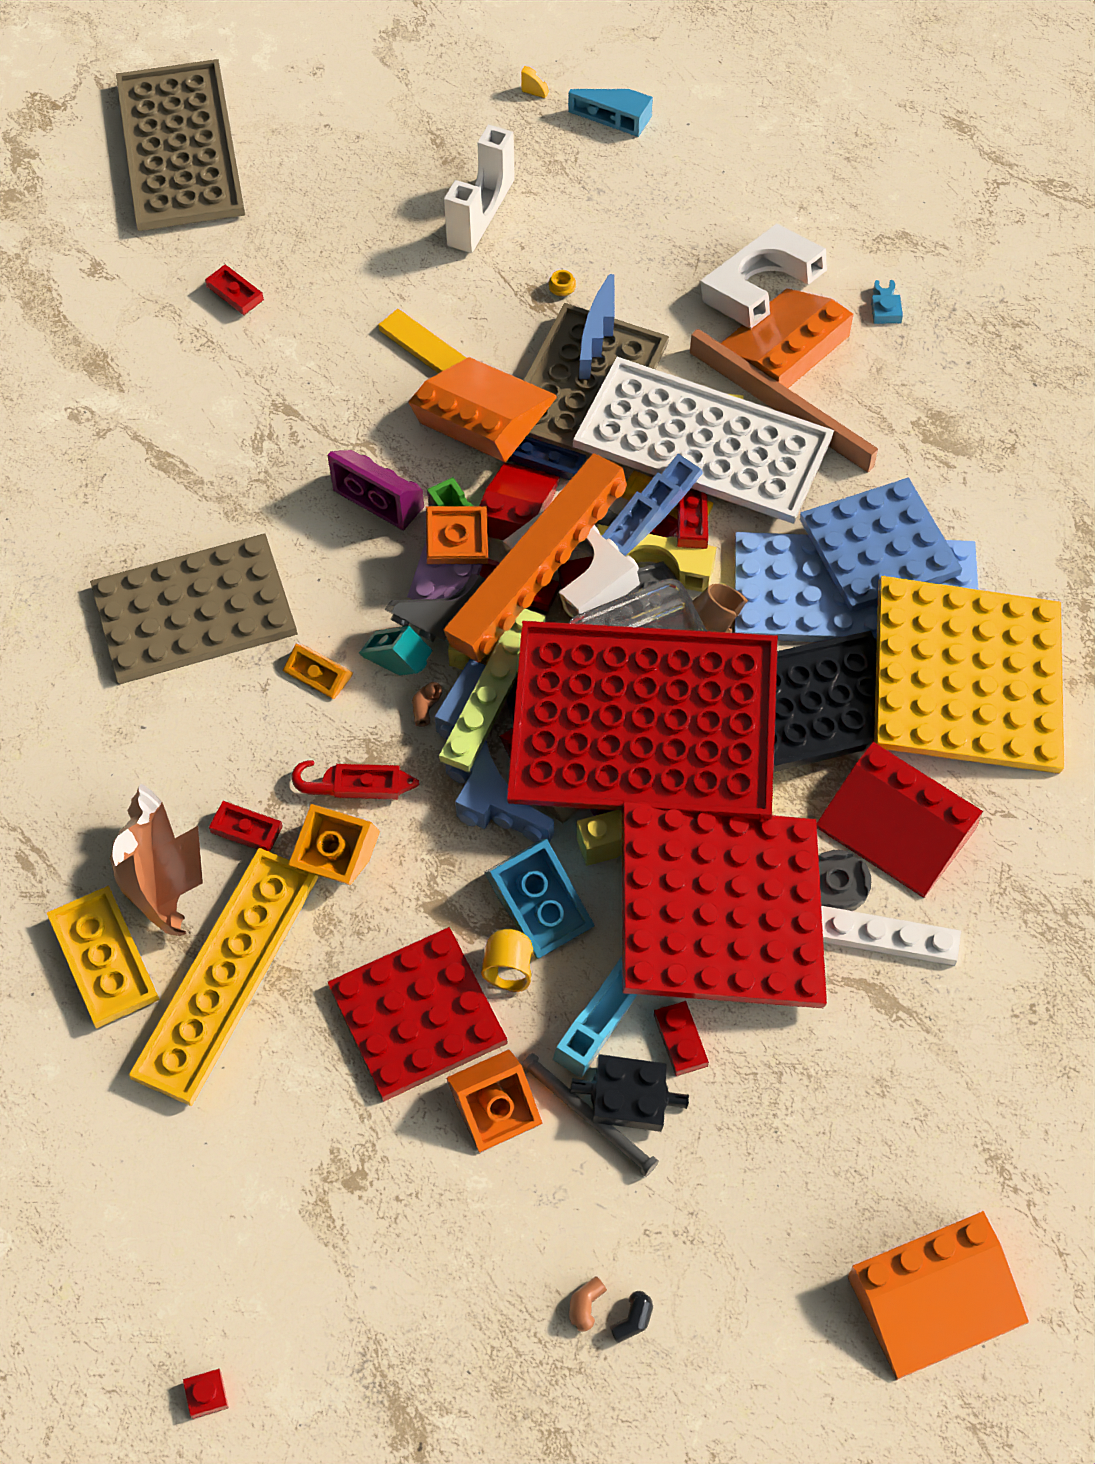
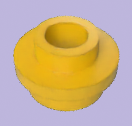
M567 270L554 272L548 282L549 290L557 296L570 295L576 288V280Z

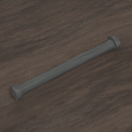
M531 1053L521 1064L524 1073L530 1072L641 1168L640 1173L647 1177L658 1165L659 1160L654 1156L650 1158L613 1125L593 1123V1108L577 1094L570 1093V1088L540 1064L538 1056Z

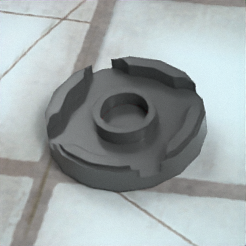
M831 850L818 855L821 906L854 911L864 904L871 890V874L867 865L862 860L853 857L854 854L848 851Z

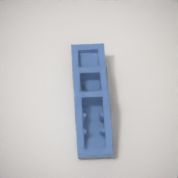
M614 274L607 276L597 292L587 315L582 335L579 379H590L592 357L602 358L603 336H613L615 318Z
M677 454L662 474L657 472L641 493L637 491L602 537L606 540L608 538L611 539L618 547L619 552L626 556L686 495L703 474L702 469L680 454Z

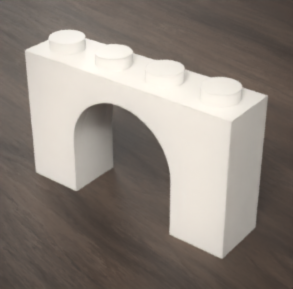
M489 124L477 142L478 174L475 186L455 180L444 198L447 246L473 253L515 180L513 132Z
M775 224L700 280L703 303L751 329L770 315L768 292L748 282L747 279L754 274L764 271H780L809 285L827 271L826 248L779 224Z
M544 511L503 541L507 554ZM595 525L591 528L587 538L580 542L573 550L590 555L593 558L590 567L559 591L564 610L579 624H589L640 584L637 573L639 567L631 556L627 555L625 557L619 552L618 547L611 539H604Z

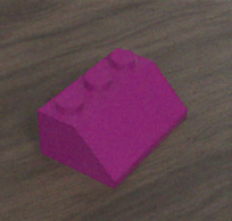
M353 450L330 451L327 455L333 491L404 531L424 508L423 489L413 481L408 482L399 477L390 468H383L374 463L370 457L360 455Z

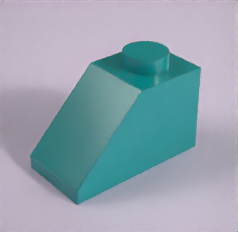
M410 626L376 630L359 654L363 658L401 676L421 672L426 667V660L433 650Z

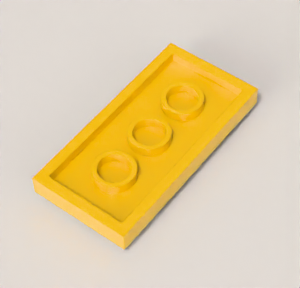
M109 885L47 912L96 1029L160 1000Z

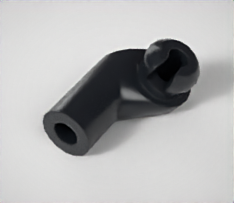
M639 1290L633 1292L629 1297L630 1309L628 1317L610 1326L612 1335L617 1343L643 1332L648 1327L653 1311V1302L645 1292Z

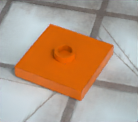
M426 506L427 564H488L487 506Z

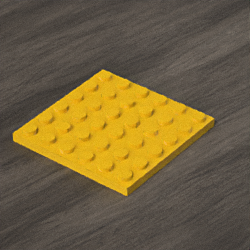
M881 576L878 581L874 742L886 750L1060 774L1064 769L1061 602Z

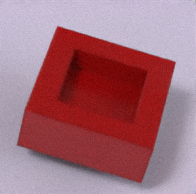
M220 1369L183 1379L189 1413L192 1419L229 1408Z

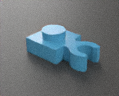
M876 280L873 288L874 295H872L871 300L873 323H902L900 295H894V280H890L889 287L886 289L880 287L879 280Z

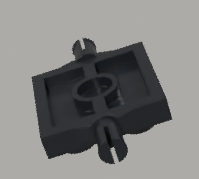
M599 1054L596 1062V1074L593 1080L587 1081L572 1078L570 1093L590 1095L593 1104V1123L661 1132L664 1126L666 1107L673 1106L687 1109L689 1104V1094L669 1092L666 1083L667 1063Z

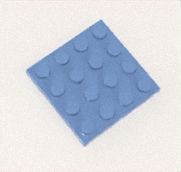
M909 477L800 513L799 520L850 612L878 604V581L881 576L935 584L961 576V565Z

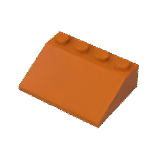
M786 288L769 302L770 315L751 329L742 325L722 341L721 344L789 388L850 336L853 313L831 298Z
M468 357L426 380L408 403L421 424L506 462L557 397L547 390Z
M984 1211L855 1264L848 1275V1280L896 1380L1029 1323L1001 1243Z

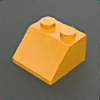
M311 804L288 865L351 885L370 861L380 831L370 821Z

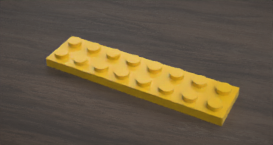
M261 848L257 850L129 1073L131 1080L189 1106L193 1105L315 885L318 875L290 867L288 865L290 860Z

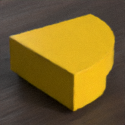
M524 66L521 71L522 92L546 98L549 93L546 82H542L535 75V70Z

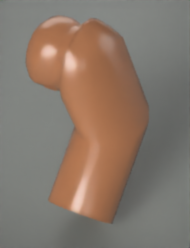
M430 682L413 696L412 705L416 726L423 727L430 724L429 709L439 700L443 691L439 683Z
M597 1276L577 1290L570 1299L569 1319L573 1325H576L578 1331L586 1332L593 1327L595 1319L591 1316L592 1302L607 1291L605 1285Z

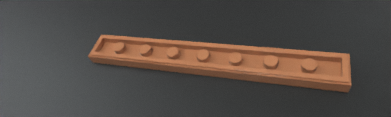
M700 329L695 330L691 334L690 354L772 409L834 430L829 444L830 448L867 473L874 468L878 452L877 447Z

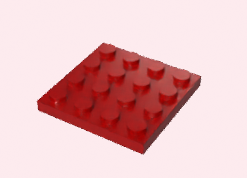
M450 927L327 981L328 987L383 1102L508 1044L507 1037Z

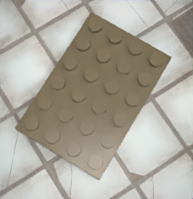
M564 302L523 380L547 390L557 397L527 437L585 454L586 459H589L592 453L573 447V439L616 357L656 370L668 345L669 336L614 319L613 336H603L602 358L592 357L590 379H579L582 335L589 310Z
M266 533L90 581L119 685L298 635Z

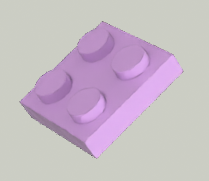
M425 541L407 598L443 599L451 597L463 588L471 573L480 575L483 564H427Z

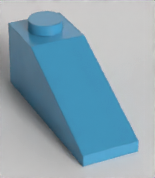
M570 89L568 92L569 113L637 137L640 136L652 117L653 97L631 89Z

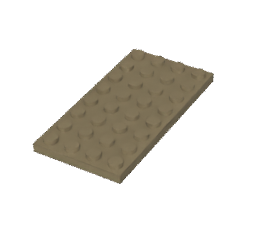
M219 59L116 73L138 231L244 216L245 210Z

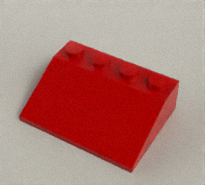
M873 742L855 764L818 820L817 829L925 898L975 832L983 811Z

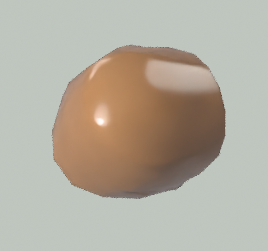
M712 584L694 598L687 607L684 627L686 630L733 633L735 618L738 617L748 599L727 585Z

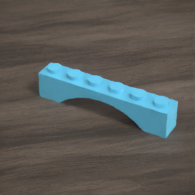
M622 956L556 1047L553 1060L579 1078L583 1077L638 995L623 993Z

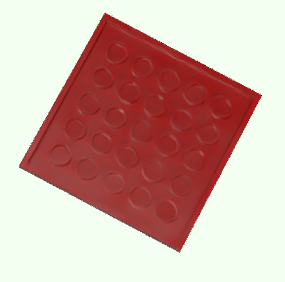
M624 802L621 809L623 993L823 1009L827 1004L816 819L772 815L771 820L749 819L738 816L720 817L707 812L696 814L681 812L677 809L652 808L650 804Z

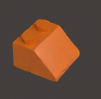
M509 1049L446 1077L457 1108L479 1153L543 1124L522 1065Z

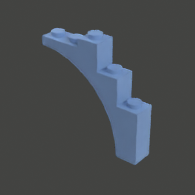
M469 659L435 715L436 732L446 740H448L486 666L473 659ZM485 741L470 772L445 764L446 774L458 783L466 782L455 801L456 816L464 824L485 829L492 819L498 826L504 829L512 828L521 832L527 839L533 842L547 839L550 843L554 835V819L532 808L530 805L508 804V784L499 774L490 756L487 741Z

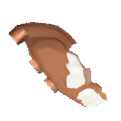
M140 784L137 793L131 799V805L127 809L131 819L113 840L110 862L114 877L123 894L152 923L167 934L182 936L186 934V931L181 930V923L185 916L176 911L180 895L203 884L198 826L175 838L163 802L152 790Z

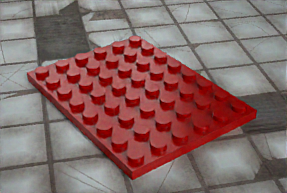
M522 621L507 795L508 804L621 811L624 802L650 804L651 808L677 809L681 812L696 814L707 812L720 817L738 816L749 819L771 820L778 635Z

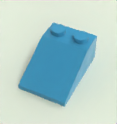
M547 839L537 841L484 871L495 894L517 929L531 940L533 953L537 959L595 926Z

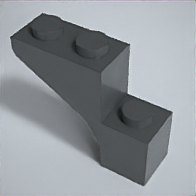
M471 573L463 588L451 597L443 599L392 600L388 603L385 610L393 614L390 619L401 626H408L410 623L419 628L417 634L431 642H434L435 638L445 641L447 637L443 629L486 579Z

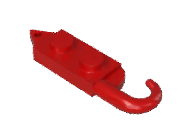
M306 760L299 763L291 774V780L295 789L301 793L308 795H334L335 798L398 800L399 795L420 785L418 779L400 770V765L336 764L325 772L322 782H306L302 780L301 773L305 768L315 764L313 760Z

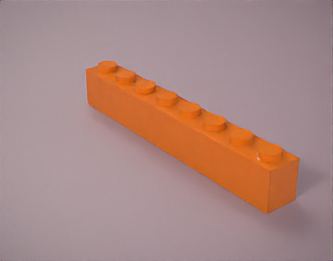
M595 453L589 457L443 629L452 648L478 663L486 654L492 652L499 638L505 631L512 628L519 614L532 604L534 596L543 586H546L551 581L553 574L560 565L568 561L571 552L580 542L587 538L596 522L604 518L608 508L616 498H620L623 495L627 486L623 467Z

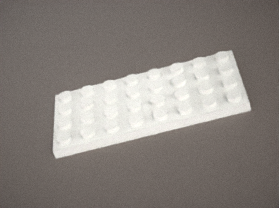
M616 357L573 439V447L592 454L595 453L603 458L652 475H656L657 472L662 474L674 457L680 454L702 469L703 474L691 487L692 489L794 524L831 442L834 430Z

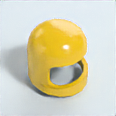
M513 929L498 930L491 934L484 950L481 969L482 977L493 986L511 992H522L527 989L531 983L532 973L529 969L530 958L533 956V946L529 937ZM498 968H513L522 972L526 977L520 980H504L499 977Z

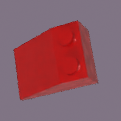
M504 462L485 490L479 505L487 506L488 537L504 541L544 511L553 500L560 477Z

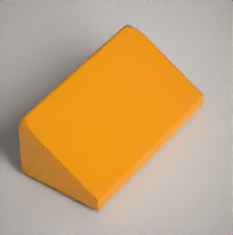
M297 643L282 670L332 699L336 698L354 673L311 648Z

